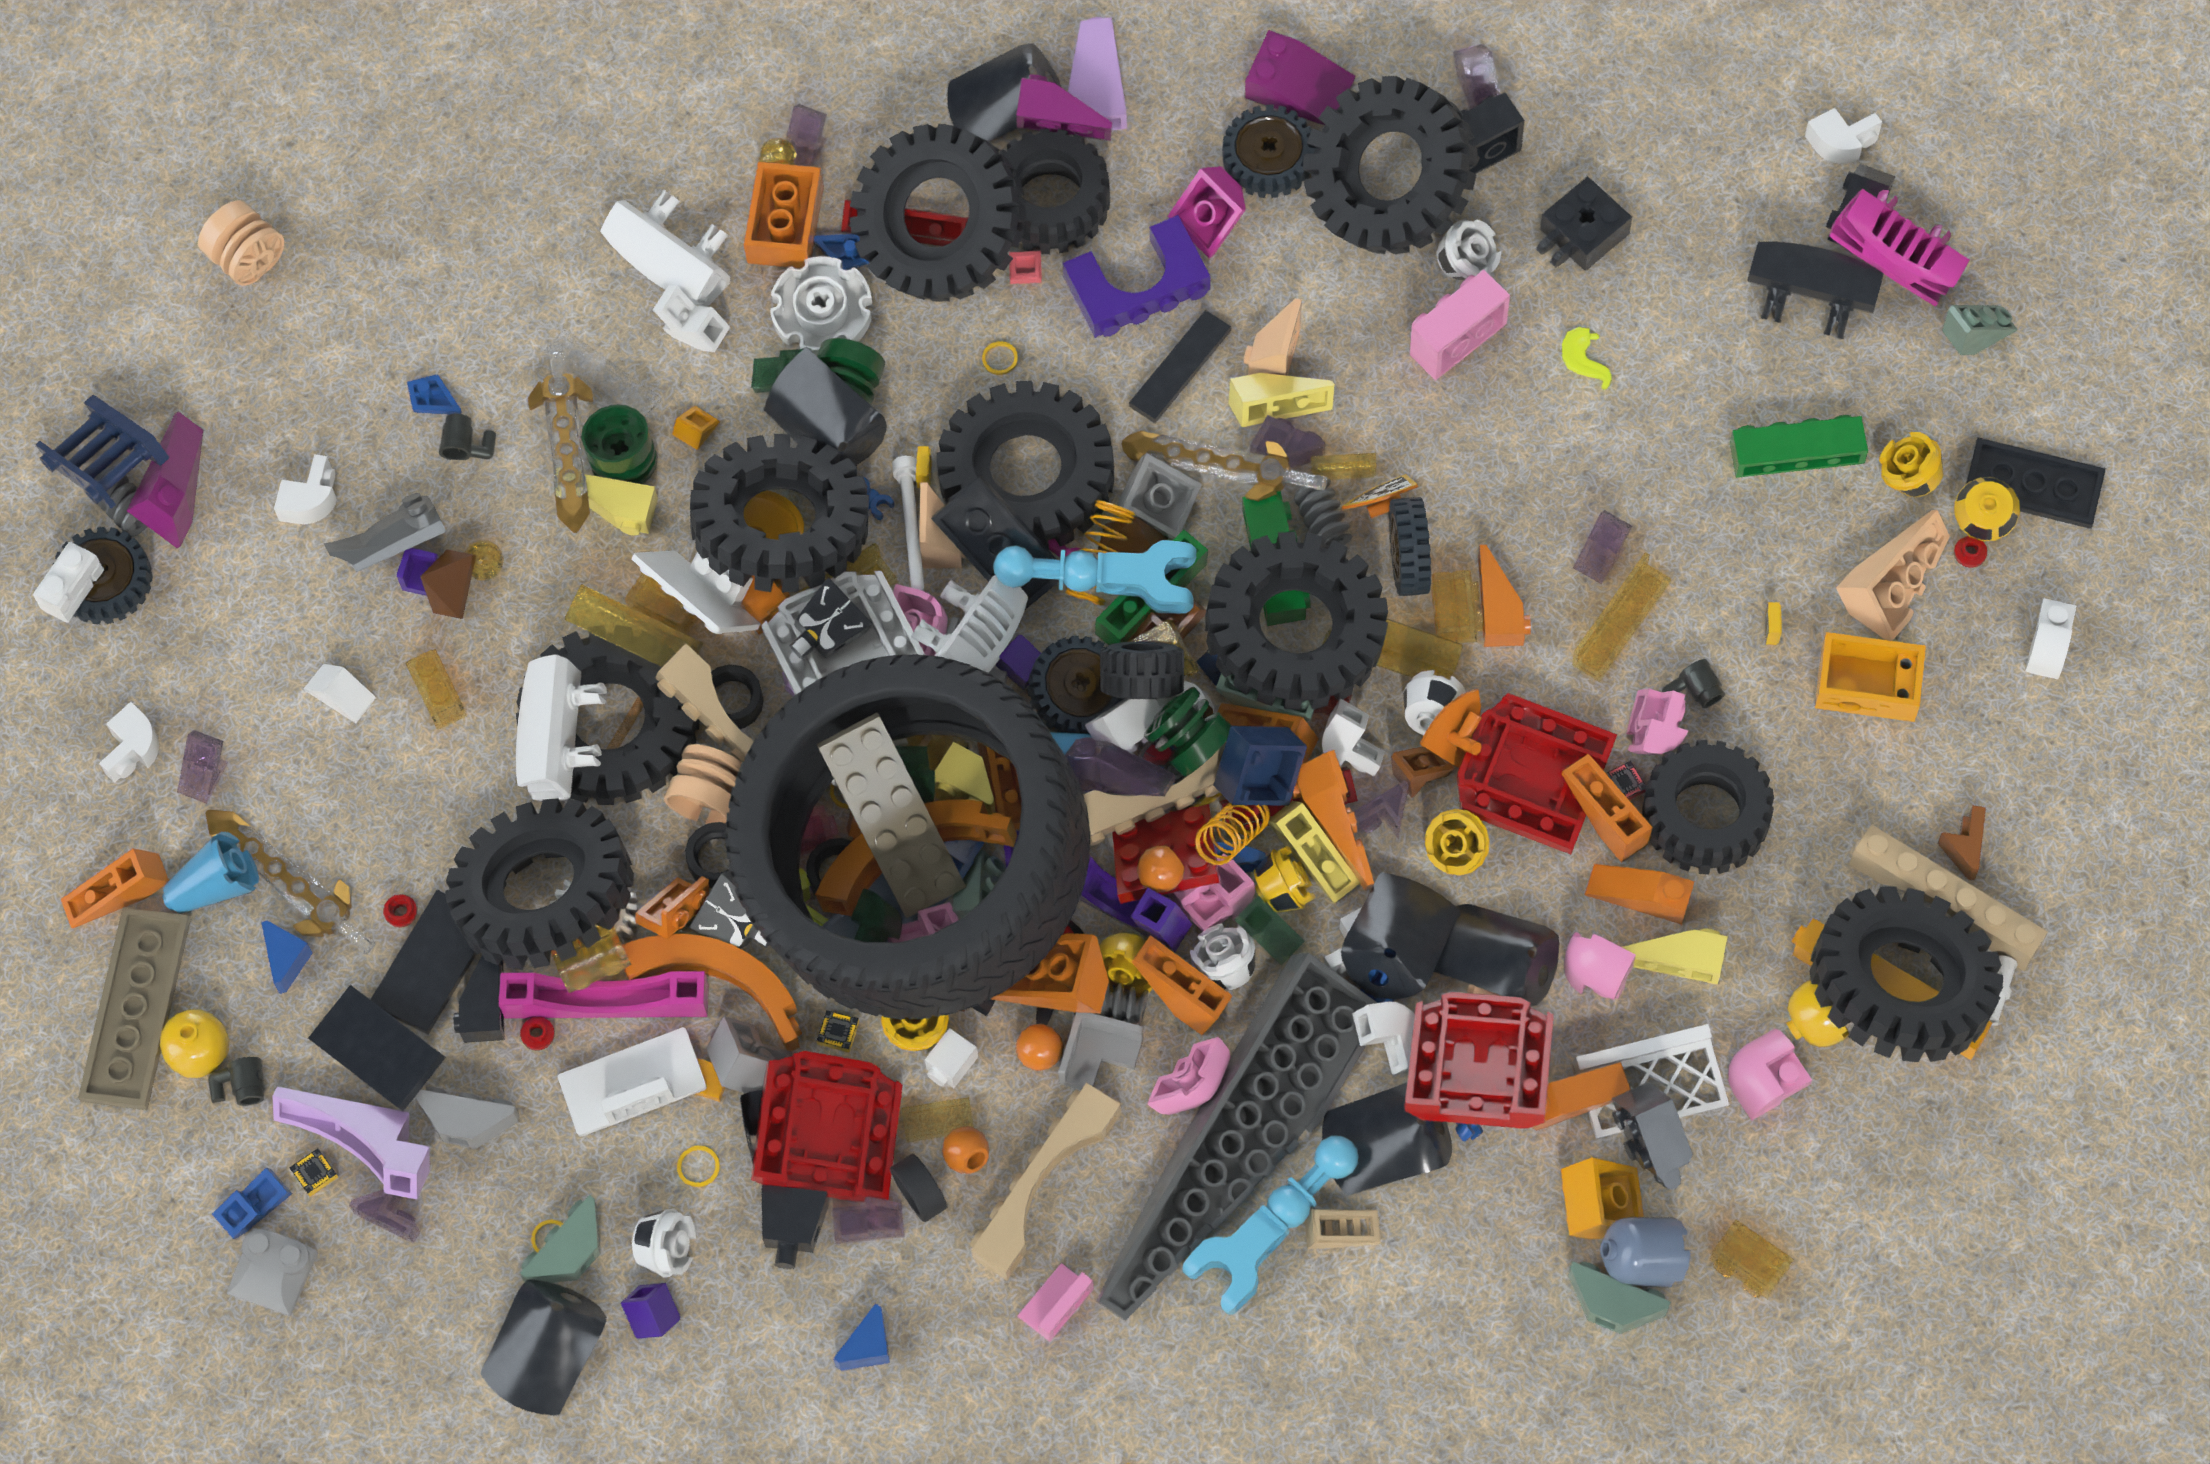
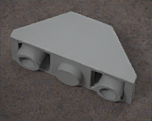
M427 1087L426 1090L421 1089L415 1096L419 1106L443 1143L477 1149L518 1123L519 1113L516 1107L504 1099L496 1098L489 1102L479 1100L478 1096L470 1093H460L459 1096L446 1094L445 1090L437 1087Z

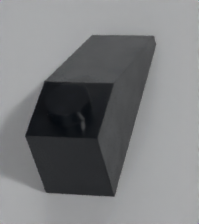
M482 955L459 999V1012L454 1013L453 1024L455 1033L460 1034L464 1043L505 1040L504 1016L499 1007L500 973H504V960L499 965L485 960Z

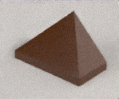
M1134 517V519H1131L1133 523L1115 521L1104 524L1108 528L1126 536L1127 540L1101 536L1100 543L1119 553L1139 554L1148 551L1152 545L1159 541L1168 540V537L1137 517ZM1103 528L1102 533L1115 535ZM1098 546V550L1110 552V551H1108V550H1106V549H1104V548Z
M446 549L420 576L433 613L463 619L476 555Z

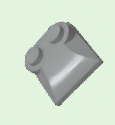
M1146 453L1132 471L1119 499L1118 506L1133 511L1136 514L1134 517L1142 520L1164 536L1174 540L1182 531L1202 484Z
M253 1228L242 1242L243 1252L227 1294L291 1316L318 1252L292 1238L266 1229Z

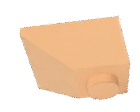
M1295 298L1256 334L1253 346L1247 345L1244 364L1248 365V375L1267 373L1288 376L1301 330V299Z
M920 483L919 545L923 569L962 568V558L966 557L931 519L944 504L928 483Z

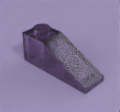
M1090 737L1076 739L1065 754L1083 792L1097 790L1104 793L1164 797L1175 782V774L1108 741H1099Z

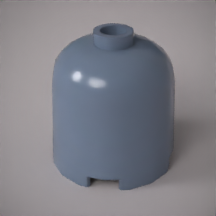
M1628 1217L1616 1220L1607 1229L1600 1246V1254L1608 1274L1618 1282L1630 1285L1670 1288L1675 1281L1681 1282L1684 1279L1691 1256L1690 1250H1684L1682 1235H1687V1230L1682 1222L1674 1217Z

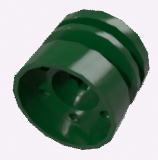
M843 338L826 339L821 343L817 357L872 406L876 393L874 388L879 385L885 367L883 357L873 348L857 341Z
M609 405L598 409L589 416L582 428L581 440L593 475L643 484L649 480L657 467L658 456L645 417L637 409L627 405Z
M1195 687L1189 688L1163 706L1144 732V737L1149 742H1153L1161 737L1155 747L1158 752L1164 751L1172 745L1175 746L1168 762L1183 777L1196 771L1226 742L1232 726L1219 712H1215L1205 719L1202 717L1209 706V702L1207 699H1202L1194 705L1200 696V692Z

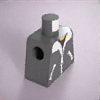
M730 872L722 873L690 925V928L710 938L732 944L740 949L748 946L752 939L767 948L769 944L761 937V932L756 930L745 914L746 910L742 907L735 893L736 887L732 883Z

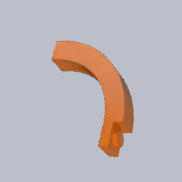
M967 799L942 800L924 804L943 842L974 840L1011 847L1015 845L1018 835L1011 818L1000 813L989 815L983 801ZM863 834L855 838L839 854L824 875L815 894L823 911L855 917L864 895L874 881L882 874Z
M673 934L668 939L660 935L649 936L630 941L615 948L617 957L629 980L657 976L667 972L705 971V974L708 976L722 979L739 987L749 994L767 1013L787 1051H793L800 1047L798 1036L802 1035L800 1027L794 1016L788 1019V1017L798 1013L793 998L779 978L765 964L748 952L718 939L692 934Z

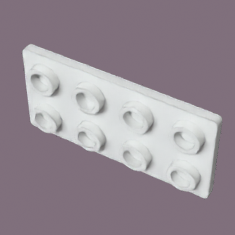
M674 550L634 553L632 560L640 566L641 572L652 577L662 585L661 588L665 593L677 598L687 612L699 617L709 631L722 634L758 630L760 623L740 606L753 581L752 577L744 587L729 581V570L722 575L717 574L709 567V557L702 559L698 552L692 563L688 562Z
M684 1027L558 1075L561 1089L579 1137L691 1096L707 1088L688 1032Z

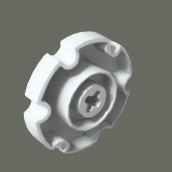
M823 256L805 259L804 268L797 270L789 267L782 273L771 293L773 303L778 305L771 308L770 313L774 328L784 343L787 345L795 342L800 343L801 351L808 347L817 356L821 343L826 339L843 338L858 342L864 336L872 319L870 310L865 309V307L872 304V297L867 281L856 268L843 270L840 259Z

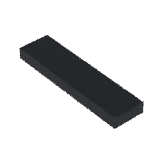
M1205 310L1131 399L1129 407L1153 423H1156L1231 332V326Z

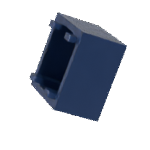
M1231 726L1213 786L1232 805L1289 806L1307 745L1288 727Z

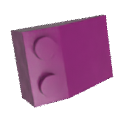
M1268 30L1246 77L1245 98L1263 105H1273V108L1277 110L1279 106L1286 107V113H1290L1293 110L1298 113V117H1303L1306 120L1325 126L1326 124L1318 119L1327 106L1335 110L1340 107L1336 97L1346 89H1351L1355 75L1299 40Z
M1029 75V79L1022 78L1016 115L1017 128L1035 131L1049 129L1050 132L1057 133L1058 129L1068 131L1070 136L1078 134L1085 138L1111 141L1112 122L1054 82H1048V78L1045 76Z

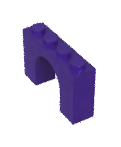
M1179 215L1149 227L1150 242L1165 271L1160 281L1148 290L1130 293L1112 286L1106 280L1092 251L1062 263L1063 277L1094 338L1101 335L1104 337L1112 336L1120 330V327L1130 323L1134 325L1141 324L1151 314L1158 311L1163 313L1172 311L1178 306V303L1187 299L1198 300L1204 297L1207 291L1211 290V276Z
M1090 856L1085 886L1080 900L1147 938L1151 935L1175 953L1192 926V923L1178 904L1150 888H1147L1140 900L1120 904L1117 895L1116 879L1100 868Z

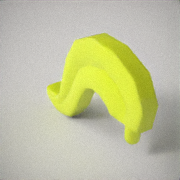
M1577 327L1568 331L1561 346L1563 362L1569 370L1579 375L1600 379L1603 381L1601 388L1606 390L1612 380L1609 368L1586 357V350L1591 344L1590 340L1598 339L1599 334L1590 333L1589 328Z

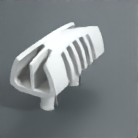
M665 190L662 191V194L648 213L646 211L642 213L625 200L617 201L600 231L608 242L640 273L661 288L666 290L668 285H676L695 305L709 307L730 284V276L714 264L713 259H711L728 235L711 224L696 247H690L664 228L665 225L663 223L680 201Z
M996 575L991 578L981 594L977 593L976 596L968 593L966 589L951 579L940 598L963 609L965 612L964 618L954 632L948 635H943L938 629L922 619L911 638L918 640L927 647L933 648L936 652L935 656L964 662L989 673L1012 639L1023 616L1028 596L1021 587L1012 588L1003 585Z
M549 655L530 661L522 690L516 740L517 786L524 787L527 785L528 792L531 793L533 800L542 801L543 799L558 798L559 801H568L571 797L574 767H596L601 764L595 758L602 755L599 745L575 748L579 705L605 704L606 700L601 694L607 693L604 683L580 686L581 671L568 659L559 655Z

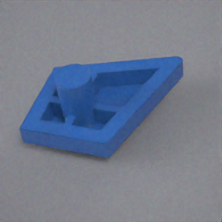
M838 234L814 237V243L827 257L837 258L842 261L843 270H850L869 264V261L861 258L857 251L855 243L860 241L857 235Z
M438 374L407 381L414 413L462 414L461 408Z

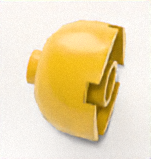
M1117 933L1108 936L1099 944L1109 979L1110 991H1113V985L1117 986L1118 983H1122V988L1128 990L1134 986L1137 998L1142 995L1144 990H1148V992L1152 990L1150 984L1132 963V960L1146 941L1141 936L1131 933Z
M1808 980L1799 986L1789 998L1787 1009L1791 1020L1786 1022L1796 1040L1803 1037L1810 1045L1819 1048L1833 1046L1848 1038L1850 1032L1846 1025L1838 1029L1828 1018L1832 1006L1820 1007L1814 995L1818 985L1811 984V980Z
M188 1009L177 1013L167 1021L161 1032L160 1049L164 1061L174 1072L186 1078H200L214 1072L229 1053L230 1039L225 1026L215 1015L202 1009Z

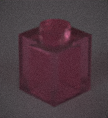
M824 805L813 808L802 838L801 855L811 853L818 844L828 839H833V836L838 834L834 815L827 816Z

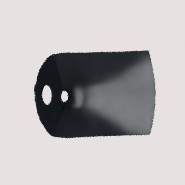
M1035 44L1019 45L949 81L947 107L950 119L955 127L961 130L965 129L990 142L1018 129L1016 115L1022 78L1029 79V75H1033L1029 72L1030 65H1033L1037 71V74L1034 75L1046 77L1045 73L1048 72L1054 79L1055 84L1061 87L1059 78L1051 64Z
M805 347L779 374L763 409L787 434H791V438L797 444L802 436L817 440V453L827 444L839 450L838 447L841 442L848 443L847 448L840 452V461L849 458L856 466L870 457L880 446L887 430L885 418L839 378L808 347ZM873 439L872 445L866 451L857 453L859 446L864 441Z
M1380 872L1342 945L1341 957L1348 975L1366 993L1375 998L1398 1000L1418 994L1423 991L1430 981L1461 910L1442 895L1421 883L1394 874ZM1386 948L1393 949L1396 952V957H1387L1384 954V950ZM1371 970H1381L1386 973L1389 982L1385 986H1377L1369 980L1368 973Z
M1461 904L1456 906L1461 911L1434 972L1501 996L1523 998L1530 1002L1531 1006L1539 1004L1548 994L1557 970L1560 946L1559 935L1546 926L1476 905ZM1531 947H1536L1534 958L1528 955V950ZM1546 965L1548 970L1547 979L1542 986H1539L1538 974L1541 967Z
M1407 1083L1326 1112L1322 1126V1141L1330 1136H1343L1352 1141L1357 1148L1359 1157L1354 1171L1344 1178L1334 1179L1347 1196L1445 1167L1449 1163L1452 1155V1140L1447 1122H1441L1444 1131L1443 1135H1440L1437 1131L1434 1121L1425 1120V1125H1419L1417 1117L1405 1111Z
M527 1280L520 1287L513 1300L495 1343L481 1370L482 1378L494 1392L513 1406L541 1415H560L583 1367L602 1334L607 1322L606 1315L595 1302L570 1288L541 1280ZM561 1293L573 1295L576 1298H578L581 1301V1303L569 1301L565 1299L561 1295ZM551 1302L562 1305V1310H554L551 1307Z

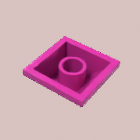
M1221 166L1200 168L1167 217L1172 218L1179 215L1192 242L1208 258H1211L1246 210L1242 186Z

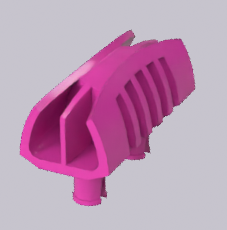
M1864 189L1860 190L1837 217L1829 236L1898 284L1936 307L1941 294L1946 295L1950 287L1954 288L1965 270L1969 259L1946 245L1951 237L1950 231L1940 238L1942 225H1935L1932 227L1930 234L1925 232L1926 230L1917 227L1908 218L1905 219L1899 215V212L1893 209L1898 202L1897 196L1895 195L1889 203L1886 202L1889 190L1880 191L1877 198Z

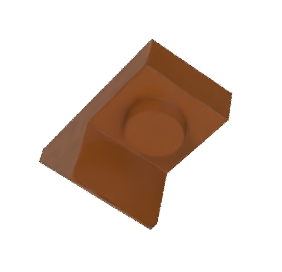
M1423 746L1397 751L1391 756L1393 775L1411 798L1416 796L1427 781L1446 778L1455 769L1451 763Z
M1972 805L1968 816L1962 817L1960 835L1943 832L1938 841L1941 849L1969 880H1975L1979 871L1986 807Z

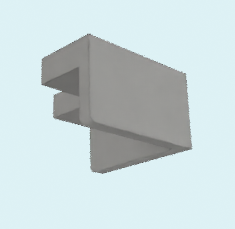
M1076 1012L1058 1072L1059 1084L1082 1090L1086 1083L1094 1087L1101 1062L1135 1070L1144 1040L1143 1027L1093 1013Z
M726 1016L721 1020L707 1046L708 1055L721 1086L743 1093L763 1089L766 1065L770 1060H780L793 1056L791 1051L761 1043L753 1024Z

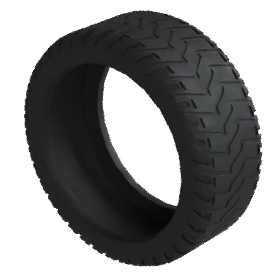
M918 654L889 655L851 664L816 680L793 696L794 698H791L768 721L746 754L745 761L742 762L737 774L735 787L732 788L728 806L730 809L726 817L727 839H725L732 883L735 884V893L742 907L746 910L745 914L756 930L761 932V937L808 985L809 983L813 985V988L829 999L831 997L835 999V1002L853 1010L855 1008L859 1012L873 1016L883 1015L886 1018L905 1019V1017H908L909 1019H926L932 1016L938 1017L954 1014L958 1010L962 1011L980 1005L984 1001L1005 992L1028 975L1047 956L1069 924L1085 886V878L1090 860L1088 810L1080 783L1068 759L1033 708L1010 686L990 673L964 662L940 656ZM875 713H878L892 741L916 735H953L984 744L1009 759L1015 766L1022 798L1020 831L1008 867L989 895L962 919L932 935L899 943L862 942L834 934L814 922L804 902L799 873L802 838L811 813L832 780H834L816 744Z

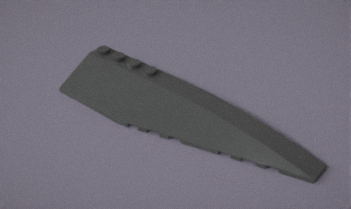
M1310 953L1291 955L1232 1053L1216 1093L1209 1101L1201 1105L1165 1167L1130 1232L1096 1302L1122 1320H1127L1156 1291L1157 1286L1179 1267L1178 1264L1190 1252H1193L1212 1230H1216L1254 1191V1187L1263 1178H1267L1276 1169L1275 1166L1287 1154H1291L1299 1145L1297 1140L1306 1129L1311 1133L1320 1124L1366 1045L1360 1046L1352 1013L1366 1005L1377 1003Z

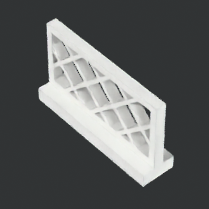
M1709 1024L1578 1056L1572 1062L1576 1075L1619 1062L1622 1063L1624 1069L1636 1068L1645 1074L1639 1086L1645 1084L1648 1077H1651L1666 1086L1664 1090L1666 1095L1672 1089L1687 1098L1682 1110L1677 1111L1679 1118L1729 1106L1711 1043L1712 1035ZM1701 1049L1705 1050L1708 1064L1703 1073L1685 1064L1691 1052ZM1685 1054L1681 1061L1674 1057ZM1667 1059L1678 1065L1670 1081L1652 1072L1658 1060ZM1652 1062L1649 1069L1642 1066V1064ZM1682 1068L1699 1078L1691 1094L1673 1084ZM1709 1069H1710V1071H1711V1074H1712V1078H1713V1079H1711V1078H1709L1708 1076H1706V1074L1708 1073ZM1702 1081L1716 1088L1719 1101L1705 1103L1694 1096ZM1691 1101L1699 1105L1688 1108ZM1614 1104L1606 1105L1611 1110H1616ZM1603 1107L1588 1112L1596 1139L1624 1132L1617 1125L1612 1128L1601 1129L1598 1115Z

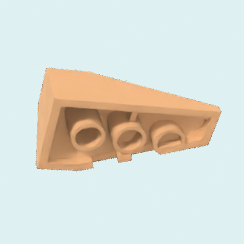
M1931 510L1857 565L1836 587L1849 615L1885 640L1893 641L1910 622L1914 611L1908 608L1914 594L1923 595L1926 588L1922 583L1926 569L1936 567L1950 538L1938 510Z

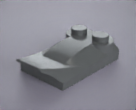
M414 493L402 500L403 504L397 511L379 520L364 533L324 543V546L330 556L347 561L352 564L356 572H359L443 534L446 530L428 496H421L420 493Z

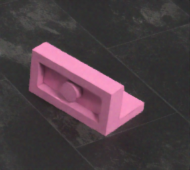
M1061 1263L1017 1317L1050 1342L1094 1290L1093 1280L1083 1272L1079 1276Z

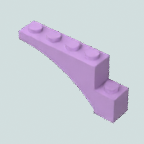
M282 1087L276 1088L273 1094L274 1121L314 1132L342 1146L373 1171L383 1183L384 1193L418 1199L430 1172L429 1146L408 1142L409 1112Z

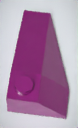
M179 411L174 414L160 442V445L170 458L161 466L151 460L126 510L176 548L181 547L193 522L204 431Z

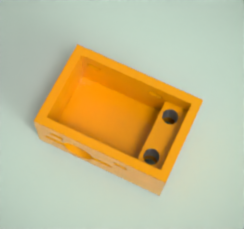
M1826 632L1821 647L1815 708L1915 722L1920 707L1926 646Z

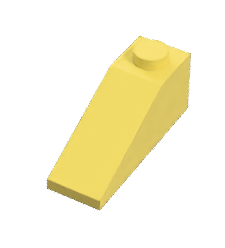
M1256 373L1230 379L1228 404L1241 427L1332 410L1334 383L1331 380Z
M579 473L580 485L577 487L576 493L577 496L581 497L588 492L590 509L625 534L633 536L639 535L640 532L649 534L658 501L654 486ZM569 474L563 480L571 482L576 479V476Z
M1291 801L1289 806H1285L1269 819L1268 824L1283 845L1289 846L1292 849L1291 854L1298 862L1302 863L1307 873L1334 904L1360 884L1355 874L1303 803Z
M1704 928L1700 931L1689 930L1623 946L1622 948L1636 955L1634 968L1718 984L1728 936L1720 935V932Z

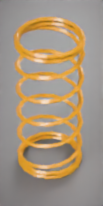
M1097 500L1095 504L1097 508L1120 518L1093 515L1090 517L1091 520L1115 535L1088 531L1084 534L1087 539L1110 552H1117L1088 535H1099L1120 540H1127V537L1101 524L1094 518L1133 523L1131 519H1134L1136 514L1118 505ZM1082 548V549H1080V550H1084V551H1087V552H1095V553L1103 552V553H1109V552H1107V551L1096 550V549H1089V548ZM1066 587L1065 593L1070 596L1089 600L1096 605H1105L1106 601L1103 598L1087 592L1073 591Z
M1229 802L1227 806L1197 832L1195 845L1199 855L1206 862L1213 865H1223L1230 862L1268 825L1270 815L1267 805H1262L1264 811L1261 806L1255 805L1262 814L1263 822L1260 828L1259 819L1254 811L1245 805H1232ZM1233 807H1241L1252 813L1257 825L1255 831H1253V825L1249 818L1242 812L1232 809ZM1232 813L1239 814L1245 818L1250 826V831H1247L1243 824L1233 817ZM1225 818L1229 819L1231 825L1225 822ZM1213 827H1216L1219 838L1225 844L1233 847V851L1226 850L1217 844L1213 836ZM1208 828L1210 831V837L1212 839L1213 844L1219 850L1225 853H1231V855L1220 856L1214 853L1209 848V845L1206 841V832ZM1219 828L1226 831L1231 837L1233 844L1223 838ZM1202 832L1203 841L1207 850L1213 856L1225 860L1215 861L1213 859L1208 858L1203 853L1200 847V837ZM1238 833L1244 835V839H1240Z

